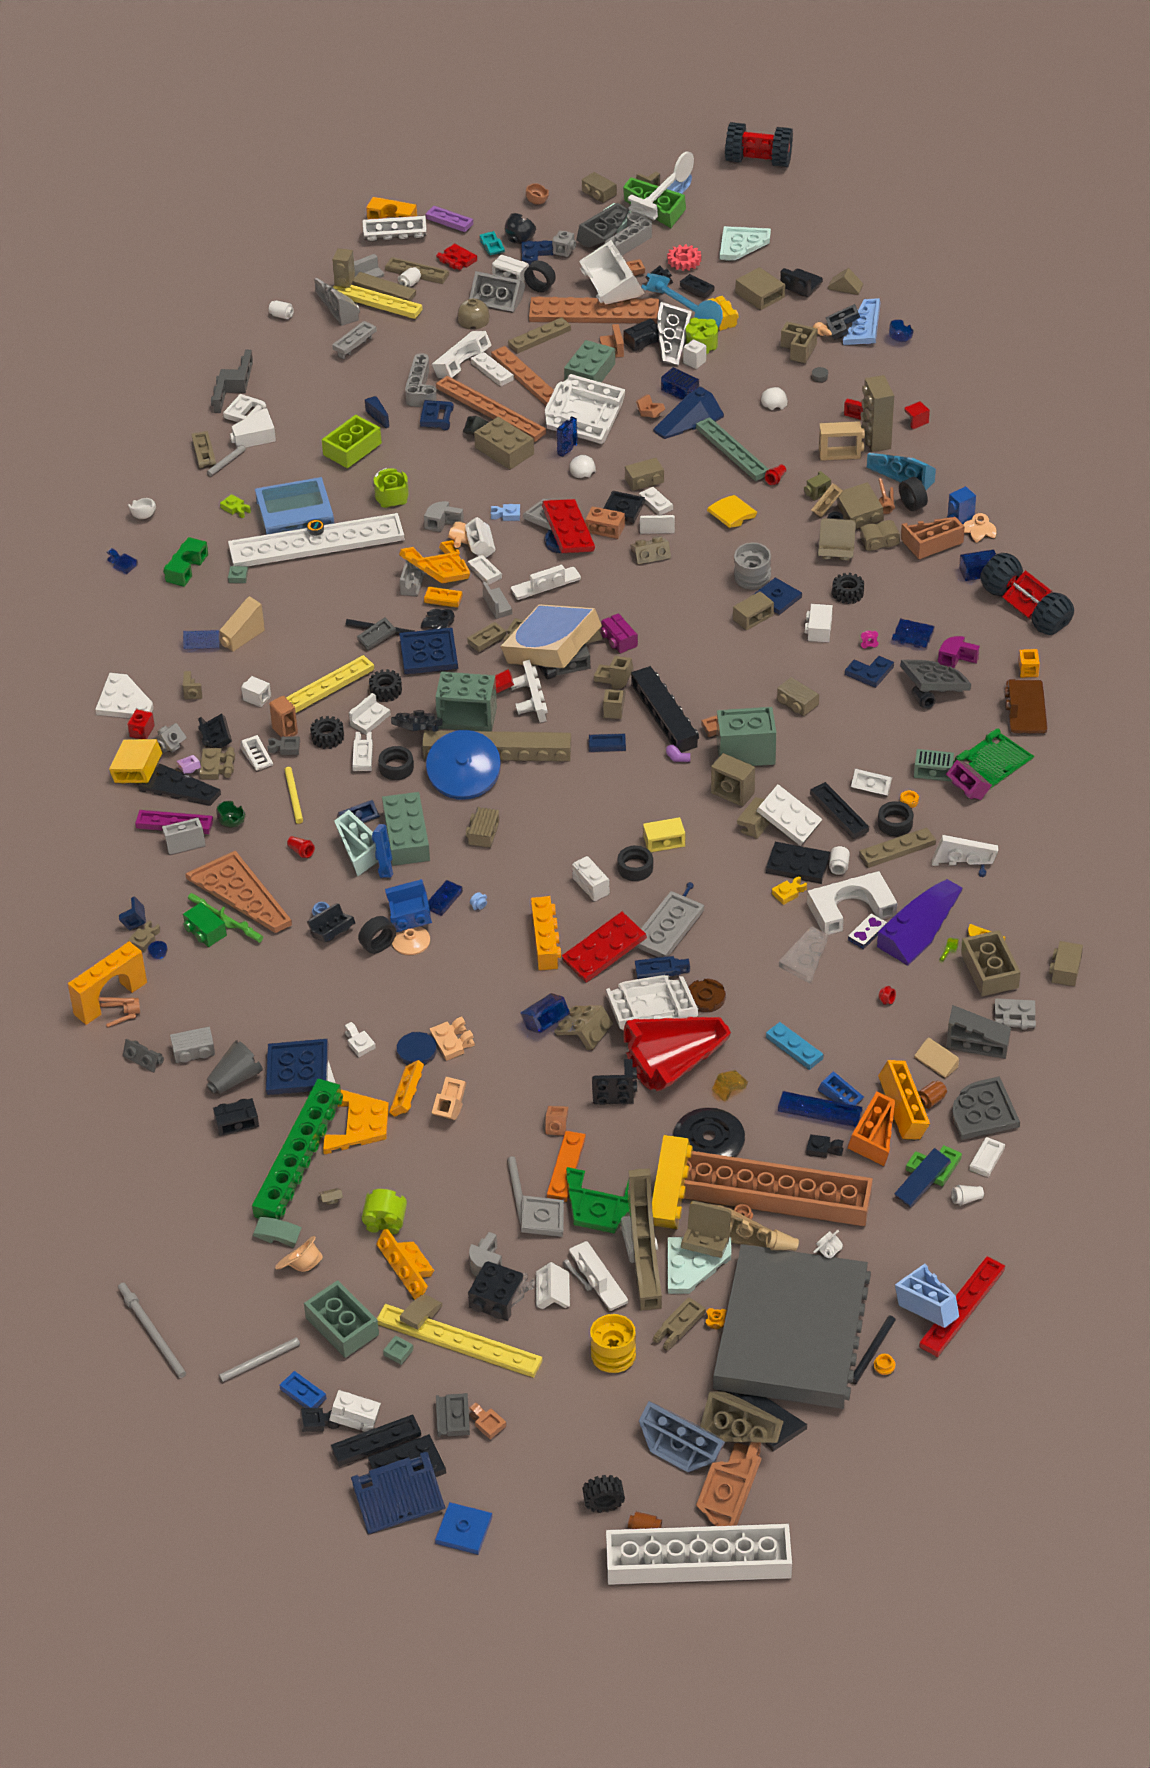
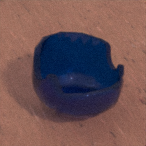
M893 320L890 322L889 335L893 340L906 342L913 337L914 330L911 328V325L905 326L903 320Z

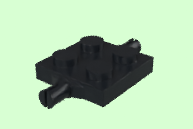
M414 710L411 714L397 713L395 717H391V724L410 731L430 730L437 732L439 726H443V719L436 717L433 713H424V710Z

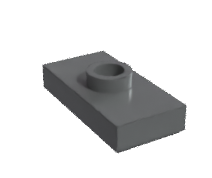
M384 617L358 635L357 640L369 651L396 632V628Z

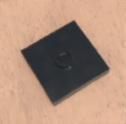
M612 491L603 509L625 513V521L634 523L645 503V497Z

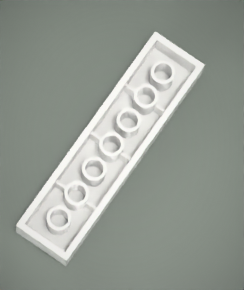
M789 1524L606 1530L608 1585L791 1578L792 1576Z

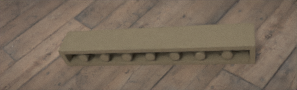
M424 730L423 759H427L429 750L438 739L454 731L433 732ZM475 731L485 735L494 743L499 752L500 760L571 761V733Z

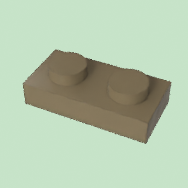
M493 622L468 637L467 643L480 652L504 638L506 630L496 622Z

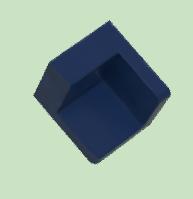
M135 896L131 898L132 908L119 914V921L129 931L146 923L144 905Z

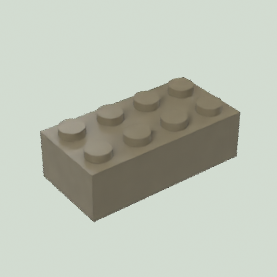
M884 375L865 378L864 386H862L864 399L861 400L863 412H861V428H864L865 443L872 452L891 449L894 394Z

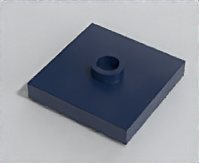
M776 577L756 592H762L774 602V612L778 615L802 598V592Z

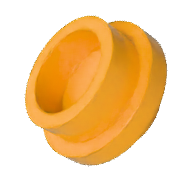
M880 1354L874 1360L873 1366L877 1373L888 1375L895 1370V1361L889 1354Z

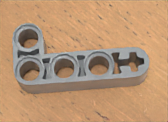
M631 212L627 215V228L606 240L605 244L612 240L620 254L624 255L652 237V221L637 212Z
M417 354L413 359L405 387L406 403L409 406L423 407L424 400L437 401L436 388L432 385H426L429 375V357L426 354Z

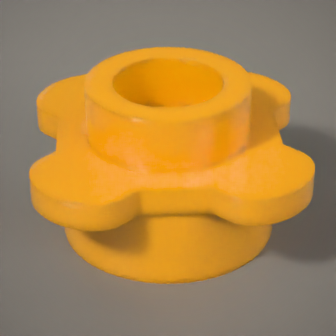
M707 1309L708 1319L705 1321L706 1325L713 1329L724 1327L727 1310Z

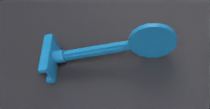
M647 273L650 279L647 285L642 284L641 288L669 295L694 311V318L714 319L719 328L723 319V311L717 302L706 300L698 306L667 287L670 279L666 276Z

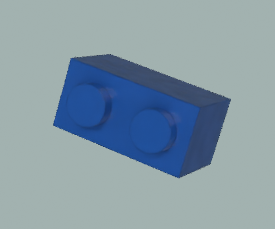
M966 486L950 493L947 518L956 517L962 524L972 520V517L975 515L976 495Z

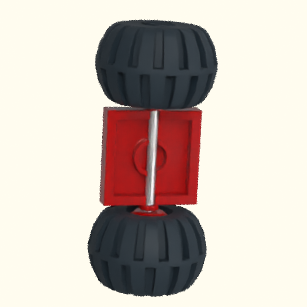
M998 553L984 566L980 579L986 591L993 595L1002 596L1005 601L1028 619L1032 617L1033 625L1037 631L1047 635H1054L1072 620L1074 606L1070 599L1061 593L1052 592L1051 589L1026 570L1023 572L1021 562L1014 555Z

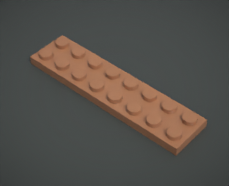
M531 297L529 322H552L562 317L567 322L641 323L651 318L656 324L659 299L633 298L606 305L604 302L601 304L598 298Z

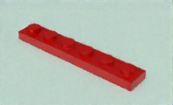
M986 1256L956 1295L959 1318L945 1328L934 1323L920 1341L919 1347L939 1357L1003 1274L1005 1265Z

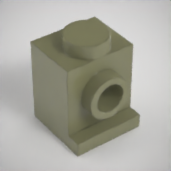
M819 471L817 476L807 480V485L804 487L805 494L814 501L821 498L831 486V479L822 471Z

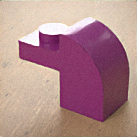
M963 636L950 637L942 643L939 649L938 663L952 668L956 667L959 659L977 664L980 646L965 642V637Z

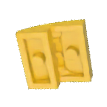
M736 495L725 497L707 509L709 513L729 528L741 526L743 520L755 518L757 511Z

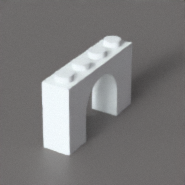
M879 871L820 888H814L809 890L807 895V905L824 936L843 931V916L837 904L845 899L854 898L865 901L869 904L875 916L882 920L894 917L897 914V901Z

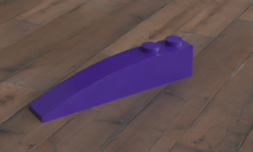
M946 879L920 894L878 931L877 948L906 965L911 964L932 944L934 936L939 932L944 919L947 918L951 907L954 906L963 888Z

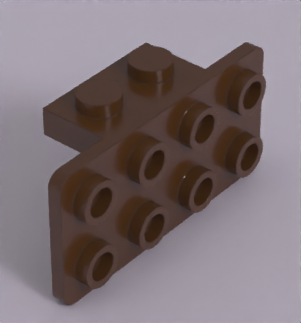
M1009 679L1004 688V697L1007 698L1005 706L1006 710L1009 711L1010 731L1012 733H1046L1048 728L1043 682L1041 680Z

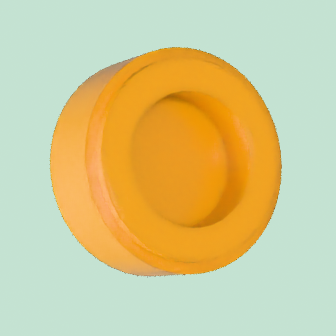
M911 790L904 791L900 795V802L914 808L918 805L919 795Z

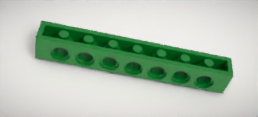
M317 1079L252 1204L254 1218L267 1217L279 1220L280 1217L285 1215L286 1206L293 1199L297 1184L301 1183L305 1168H309L311 1157L314 1152H317L321 1137L325 1136L329 1121L334 1119L335 1110L343 1101L340 1084Z

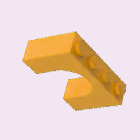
M130 941L67 983L73 1013L85 1025L102 1015L98 1000L103 986L112 977L118 975L120 984L131 993L147 983L142 951Z

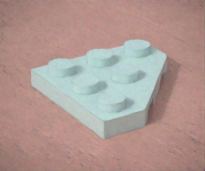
M724 226L720 260H737L769 244L771 229Z
M668 1237V1294H690L702 1280H707L716 1272L718 1267L723 1263L729 1262L731 1260V1237H729V1243L722 1258L681 1248L683 1237Z

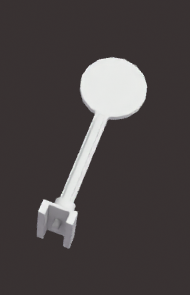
M688 151L682 153L675 164L674 173L649 197L641 199L630 195L628 197V201L631 202L629 210L655 220L658 214L657 205L653 204V202L675 180L683 182L688 178L694 165L693 154Z

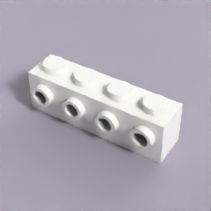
M425 216L363 220L364 239L368 241H375L377 238L390 240L392 237L398 236L399 239H406L408 236L422 238L424 235H427Z

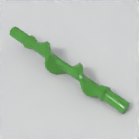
M193 893L188 895V900L195 904L202 902L214 914L220 916L227 928H239L244 931L245 935L259 943L263 940V936L254 931L253 928L248 927L246 921L238 923L225 915L224 906L221 910H217L207 904L205 899H201Z

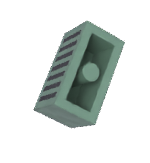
M917 749L914 778L951 781L946 774L953 765L954 753Z

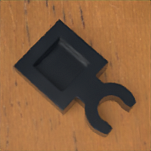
M301 1408L300 1410L302 1432L324 1431L325 1426L337 1429L339 1428V1423L329 1421L332 1410L328 1413H323V1408Z

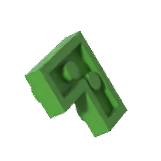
M944 1145L940 1152L948 1157L951 1163L933 1182L942 1187L962 1159V1153ZM915 1151L906 1164V1171L912 1173L927 1156Z

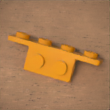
M384 1229L376 1245L414 1300L424 1295L428 1288L422 1277H431L434 1269L415 1242L397 1243L390 1231Z

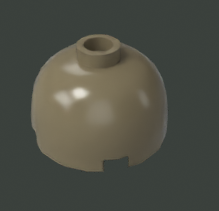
M472 298L464 301L460 305L457 314L458 323L466 329H470V327L480 329L489 323L488 307L479 299Z

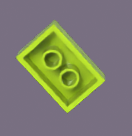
M356 414L321 439L323 455L347 469L382 443L380 427Z

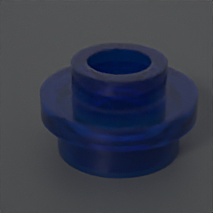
M154 941L148 946L149 954L155 959L163 958L168 950L167 944L163 941Z

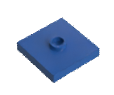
M449 1502L435 1543L479 1555L493 1518L492 1513Z

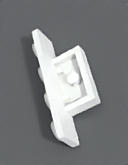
M559 565L531 574L530 581L512 586L511 591L516 599L520 600L581 579V576L575 567L565 569L563 565Z
M587 1241L569 1249V1253L576 1261L578 1268L587 1277L590 1286L596 1290L609 1311L628 1303L627 1297Z

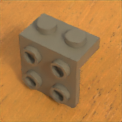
M823 518L820 526L818 556H822L823 559H832V556L839 557L840 560H850V557L853 558L856 522L854 520Z
M602 1005L573 1006L569 1009V1013L558 1023V1027L554 1032L556 1035H578L586 1049L593 1050L613 1022Z
M692 1201L689 1206L688 1228L682 1239L681 1248L722 1258L729 1243L731 1210Z

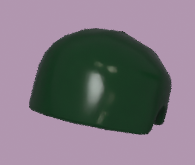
M223 801L216 808L218 822L225 827H238L245 820L246 813L242 806L236 807L233 801Z

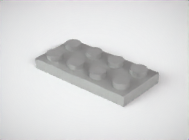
M670 891L641 928L646 933L647 938L638 944L636 948L659 958L668 957L703 913L704 905Z

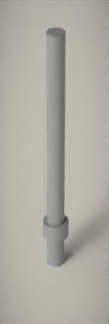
M125 1283L119 1284L118 1289L124 1296L127 1306L133 1309L177 1376L183 1378L186 1375L185 1370L140 1306L138 1297L135 1293H131Z

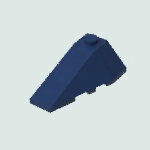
M700 386L689 393L653 429V432L667 439L683 434L684 430L690 428L696 430V423L709 417L717 422L724 417V413L713 394Z

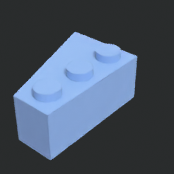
M923 1264L895 1284L899 1306L944 1328L959 1318L956 1296L944 1283L938 1281L937 1276L928 1270L926 1264Z

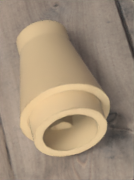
M776 1229L774 1231L770 1230L766 1236V1247H769L770 1250L796 1251L798 1248L799 1240L797 1238H793Z

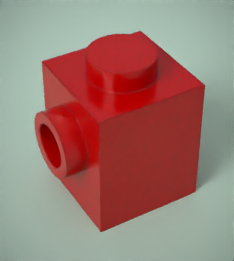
M138 709L134 711L127 723L129 737L137 739H147L155 726L152 712Z

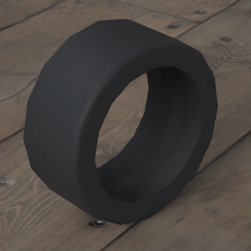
M536 260L525 270L524 279L532 290L546 292L554 284L556 275L548 263ZM533 270L541 272L546 278L547 283L539 281L535 277Z
M911 477L900 482V498L908 510L914 512L927 505V492L918 478Z
M392 746L384 749L379 755V771L385 778L401 780L410 776L413 772V755L407 748ZM395 759H401L406 762L398 767H391L386 764Z
M887 802L878 811L877 825L884 834L896 837L903 836L909 833L913 827V810L903 802ZM889 815H900L906 820L900 823H892L885 818Z
M636 845L622 849L617 858L619 874L630 881L646 879L653 872L652 853L647 848ZM631 859H640L645 861L646 864L635 868L627 866L625 862Z
M376 916L363 925L358 934V940L369 953L376 954L391 945L396 937V928L386 917ZM380 930H382V932L379 934V936H377L375 939L372 940V938L376 935V933H378Z

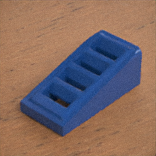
M834 1071L821 1082L818 1088L822 1094L849 1110H852L864 1098L863 1095ZM851 1097L855 1098L852 1102L849 1101Z

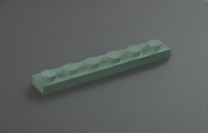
M710 417L696 423V429L752 479L757 481L765 477V473L769 469Z

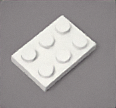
M780 785L774 788L756 810L800 846L822 820Z

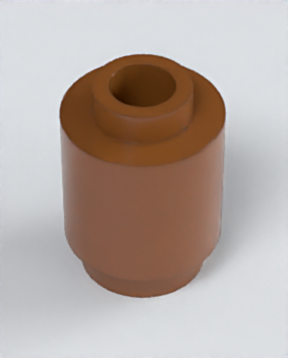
M932 1081L918 1091L923 1107L929 1109L945 1098L947 1088L941 1081Z
M637 1511L635 1515H630L628 1522L629 1529L662 1527V1519H657V1516Z

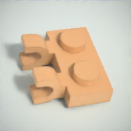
M462 1016L455 1019L452 1025H449L447 1021L430 1028V1034L446 1061L464 1054V1048L475 1046L472 1039L474 1038L473 1034L465 1028V1021ZM462 1034L461 1037L458 1039L456 1035Z

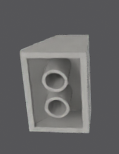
M475 271L469 299H479L487 307L514 312L522 300L525 283L521 280Z

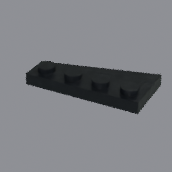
M159 764L155 768L148 783H141L138 786L140 792L152 791L155 795L159 796L167 794L171 795V798L174 799L186 798L189 802L211 806L221 795L219 788L163 764Z
M718 1390V1392H726L743 1399L783 1421L778 1442L765 1443L773 1452L807 1430V1423L766 1397Z

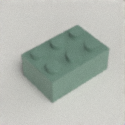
M585 340L564 367V381L572 374L602 382L615 365V348Z
M338 1280L304 1303L306 1319L344 1358L379 1335L378 1320Z

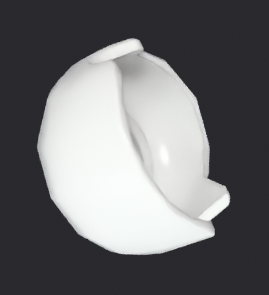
M769 388L762 393L761 403L764 407H768L771 410L779 407L782 410L787 406V396L781 388Z
M579 455L570 462V472L576 478H589L593 472L596 473L595 463L587 455Z
M142 498L138 501L133 500L132 506L128 504V507L133 517L147 519L154 513L156 504L150 498Z

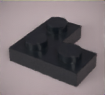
M853 304L825 318L833 339L836 340L849 334L846 324L854 322L861 317L856 305Z

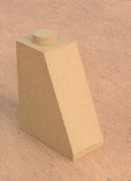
M250 596L241 604L220 629V642L224 647L234 652L265 631L262 604Z

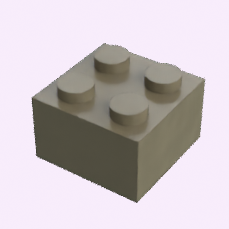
M722 753L711 766V793L743 807L755 793V766Z

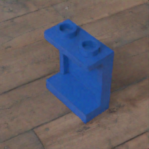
M422 879L385 889L391 912L390 921L395 926L396 932L432 923L427 891Z

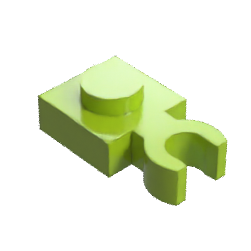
M232 494L220 502V508L232 515L237 512L239 517L244 518L245 512L251 513V507Z

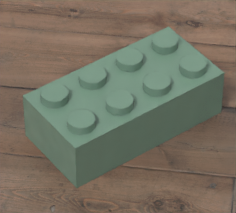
M419 792L383 796V813L392 854V866L430 861L429 843Z

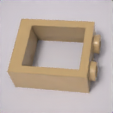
M860 422L820 423V461L861 459V452H864V442L862 439L865 438L864 428H861ZM856 436V446L828 447V437Z

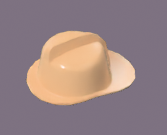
M312 1236L299 1248L285 1256L277 1263L275 1269H281L289 1265L297 1271L305 1272L314 1268L323 1258L321 1252L313 1243L316 1237Z

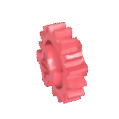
M687 244L684 247L678 245L677 248L673 247V250L669 249V253H667L668 264H671V268L676 267V270L681 269L684 271V269L690 271V268L695 269L696 266L700 265L701 251H698V248L693 249L692 245L687 247Z

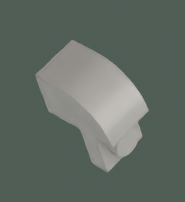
M447 501L432 504L424 515V525L427 530L441 532L445 524L464 523L463 509L449 507V502Z
M488 1232L485 1239L482 1238L478 1246L473 1244L470 1246V1268L476 1277L487 1261L502 1266V1256L494 1253L497 1249V1236L491 1232Z

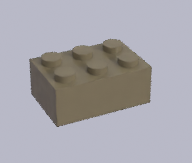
M500 417L495 418L474 432L475 448L510 470L534 455V438Z
M1000 930L962 938L961 955L981 997L1019 988L1021 972Z

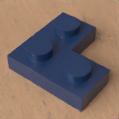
M552 241L522 242V261L529 265L538 260V256L553 255Z
M879 655L870 666L854 659L845 669V675L876 688L894 668V662Z

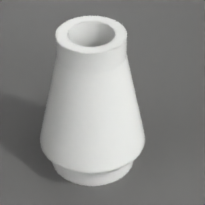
M957 1185L951 1190L953 1203L960 1206L983 1199L984 1191L981 1186Z

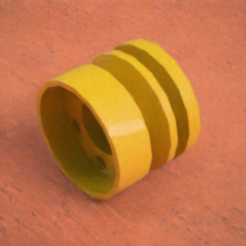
M607 1314L599 1317L590 1328L592 1362L601 1371L608 1373H619L627 1370L636 1359L634 1324L627 1317L618 1314Z

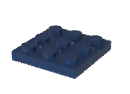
M453 628L399 633L405 674L458 669Z
M328 1039L269 1043L267 1053V1095L309 1092L313 1089L317 1079L328 1081Z

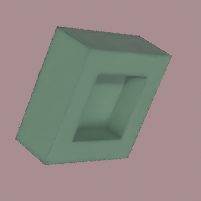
M230 566L229 583H246L248 566Z
M395 1335L383 1350V1354L402 1365L412 1353L414 1347L413 1344Z

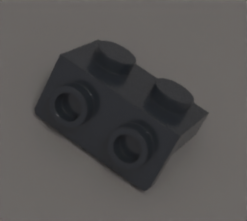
M222 713L207 722L202 717L198 718L200 724L198 729L203 735L201 740L206 748H223L232 742L226 717Z
M335 903L307 921L313 938L323 942L333 940L336 935L346 932L356 923L353 916L343 913L338 903Z

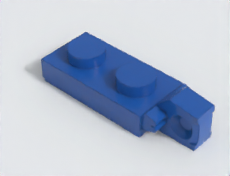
M379 824L372 833V841L376 846L375 857L379 861L380 866L377 870L380 878H390L393 875L387 827L385 824Z

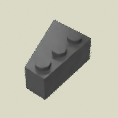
M952 1005L948 1023L946 1049L1006 1059L1011 1027Z

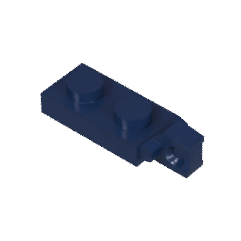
M674 956L635 960L637 979L662 975L676 976L690 972L689 959L679 960L674 958Z

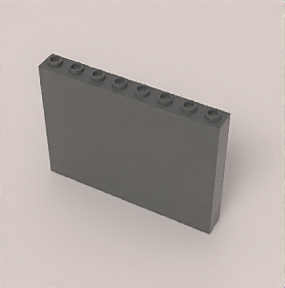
M741 1244L713 1375V1389L844 1409L845 1400L849 1401L851 1387H848V1383H853L854 1370H851V1366L856 1365L857 1353H854V1349L858 1350L860 1337L856 1335L862 1331L863 1320H859L860 1316L864 1317L865 1304L862 1303L863 1300H867L868 1287H865V1284H870L871 1271H867L868 1262L836 1257L826 1258L822 1255L787 1250H770V1248Z

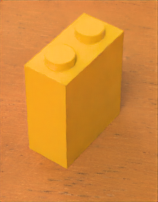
M157 739L123 740L109 768L114 783L149 782L162 755Z

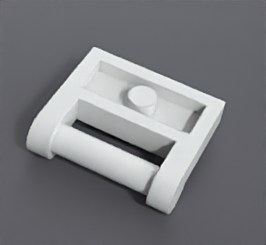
M240 394L223 412V415L226 419L240 422L265 409L266 404L262 400ZM252 406L255 407L248 416H244Z

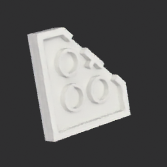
M109 673L95 709L96 715L131 718L136 709L148 712L153 711V702L127 674Z

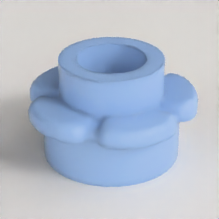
M477 892L472 896L470 904L474 910H481L487 905V895Z

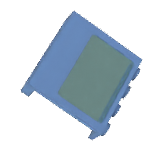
M322 477L255 489L256 502L260 507L266 535L307 528V523L311 520H320L324 525L334 524L333 512Z

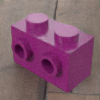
M959 760L955 761L946 774L953 780L952 783L956 787L962 788L965 791L964 794L970 799L982 800L992 786L969 764Z

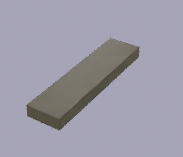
M391 257L385 265V271L402 274L407 269L415 267L421 273L420 279L443 284L449 276L448 270Z
M359 272L352 282L354 286L411 301L416 295L415 289Z

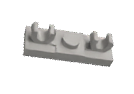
M363 321L332 344V349L338 352L340 358L345 359V355H350L351 350L363 342L366 343L367 338H372V334L377 331L376 326Z

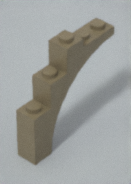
M650 1168L628 1170V1207L640 1310L661 1309L662 1293L655 1246Z

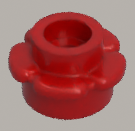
M885 986L880 990L879 999L883 1005H886V1003L892 1004L895 1001V989Z

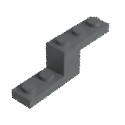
M245 349L244 356H241V366L238 367V370H220L219 376L216 377L217 386H214V396L211 397V406H214V413H221L226 393H246L253 365L252 350Z

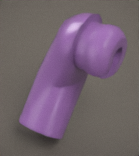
M675 745L667 746L666 754L673 762H690V753H681Z

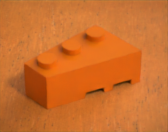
M876 1091L852 1133L847 1147L882 1166H885L890 1151L889 1146L895 1106L894 1099Z

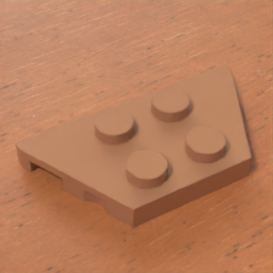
M755 1455L748 1459L741 1460L738 1458L728 1462L712 1463L696 1506L715 1526H737L762 1460L759 1456Z

